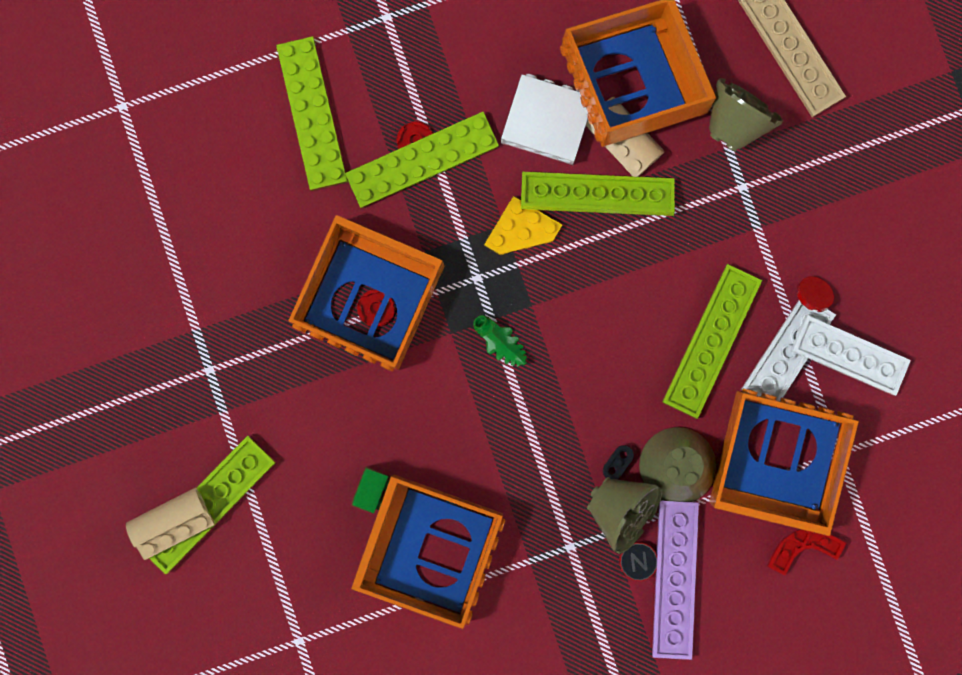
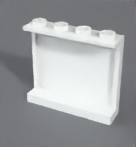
M532 74L521 75L501 143L573 165L588 119V111L581 104L580 92L574 91L572 87L562 85V87L555 85V82L551 80H538Z

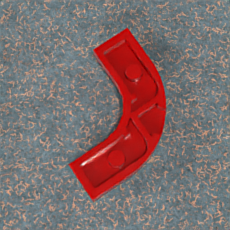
M803 529L797 530L780 541L767 567L785 576L794 558L805 549H816L838 560L846 543L831 534L827 536Z

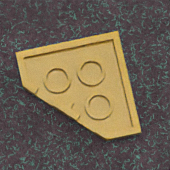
M513 196L484 246L499 255H504L517 250L551 243L561 229L562 224L538 210L521 209V200Z

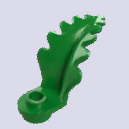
M484 315L478 316L474 320V330L486 340L487 353L493 354L496 352L497 360L505 357V364L511 361L512 366L516 363L518 367L526 365L527 356H524L526 351L521 350L523 348L522 344L516 345L519 340L517 336L510 337L512 334L510 327H500Z

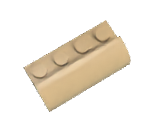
M621 104L609 107L615 113L630 115ZM587 120L586 126L594 134V126ZM648 133L605 146L633 177L641 175L665 153Z
M194 488L126 522V530L134 548L137 547L143 559L146 560L213 526L215 522L208 512L197 488Z

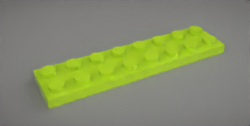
M313 36L276 45L310 191L348 183Z
M481 112L345 173L360 208H364L498 148L499 145L484 112Z
M522 172L521 209L674 216V178Z
M729 264L725 266L662 403L698 419L762 280Z
M247 436L197 487L215 524L149 559L165 575L168 574L276 462L252 438Z

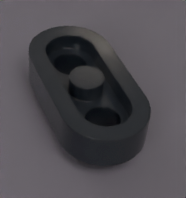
M622 445L615 449L603 466L602 472L605 478L609 477L617 480L621 477L633 460L634 454L630 447ZM622 451L626 452L627 454L626 458L624 459L620 457V453ZM610 467L615 468L614 474L609 473L608 470Z

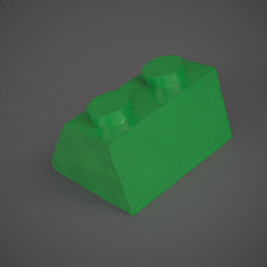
M365 467L352 505L374 513L376 509L379 510L383 501L380 498L383 491L386 492L389 480H387L388 475Z

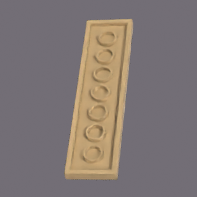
M738 0L811 117L816 116L846 97L785 0Z

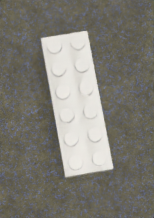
M798 300L746 380L741 391L745 388L758 392V396H761L762 393L777 397L776 400L780 401V398H783L808 359L791 351L805 315L830 325L836 314L828 309L823 312H817L818 310L814 309L809 310Z
M805 315L791 348V351L894 396L898 393L911 361L808 315Z

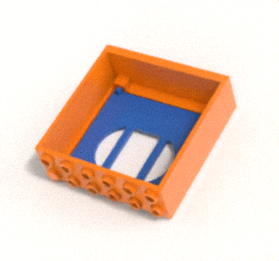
M659 0L565 30L560 51L562 56L567 59V69L570 74H573L575 89L579 90L581 94V104L588 111V121L590 124H593L595 138L597 142L600 141L602 147L707 114L716 99L675 0ZM610 54L625 55L633 60L599 72L593 71L596 63L601 58ZM637 67L646 89L604 101L596 79ZM648 96L646 105L637 113L622 115L609 109V107Z
M336 215L288 321L293 324L292 328L302 333L309 331V335L318 340L328 339L327 343L339 349L341 346L346 347L345 351L355 356H358L360 353L363 355V359L373 364L378 361L381 363V367L389 371L399 370L445 265L438 258ZM349 282H355L340 318L336 321L331 310L332 298L341 286ZM362 284L385 294L367 335L344 326L346 317ZM393 298L397 306L396 322L388 333L374 338L373 336L389 299Z
M743 388L742 392L737 391L709 503L717 509L830 536L859 421L853 419L854 415L840 411L836 415L833 410L818 407V410H815V406L803 402L795 405L796 401L782 397L778 401L776 400L777 397L765 393L758 396V392ZM768 419L759 459L755 461L748 448L749 435L755 425ZM775 420L800 426L790 470L764 464ZM840 423H841V427H840V431H839V435H838V439H837V443H836V447H835V451H834V455H833L831 467H830V470H829V466H830V462H831V458H832V454H833V450H834V446H835V442H836V438H837L839 426H840ZM809 429L816 440V454L810 465L803 470L797 471L806 430Z
M393 475L387 486L351 589L463 629L465 624L469 625L473 612L470 610L471 605L476 606L479 592H476L477 588H482L486 575L483 571L485 568L489 569L492 555H489L491 549H496L499 540L496 534L498 531L502 532L505 519L502 518L503 513ZM410 487V488H412V489H415V490L424 492V493H426V494H429V495L438 497V498H440V499L446 500V502L441 501V500H438V499L433 498V497H430V496H427V495H424V494H422V493H419V492L410 490V489H409V491H408V488ZM456 505H460V506L466 507V508H468V509H471V510H474V511L483 513V514H485V515L494 517V519L489 518V517H486V516H483V515H481V514H478V513H475V512H472V511H469V510H466V509L461 508V507H458V506H456ZM441 519L456 520L467 528L472 541L433 529L430 525ZM426 533L470 549L461 573L418 558ZM416 565L457 578L458 581L446 587L429 585L418 574ZM375 581H376V583H378V584H381V585L390 587V588H392V589L401 591V592H403V593H406V594L415 596V597H417V598H420V599L429 601V602H431V603H434V604L443 606V607H445V608L454 610V611H456V612H459L460 614L455 613V612H452V611L447 610V609H444V608H441V607H438V606H436V605L427 603V602H425V601H422V600L413 598V597H411V596H408V595L399 593V592H397V591L388 589V588H386V587L377 585V584H375Z

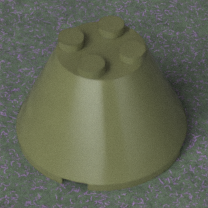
M719 78L716 84V99L713 103L709 124L710 136L713 139L726 142V146L736 152L737 149L745 147L783 123L781 116L776 112L772 113L768 110V105L740 86L732 82L728 85L724 83L725 79Z
M681 427L668 428L652 436L645 444L639 460L640 476L644 483L657 485L662 489V501L693 502L702 497L714 481L716 474L715 454L707 440L699 433Z
M607 477L600 487L596 486L591 492L593 498L588 504L587 510L591 512L614 552L622 554L632 547L644 533L642 528L646 521L653 519L662 497V489L657 485L616 480Z

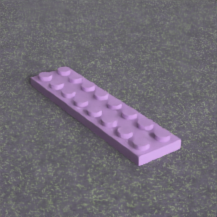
M661 500L659 504L653 658L692 660L698 502Z

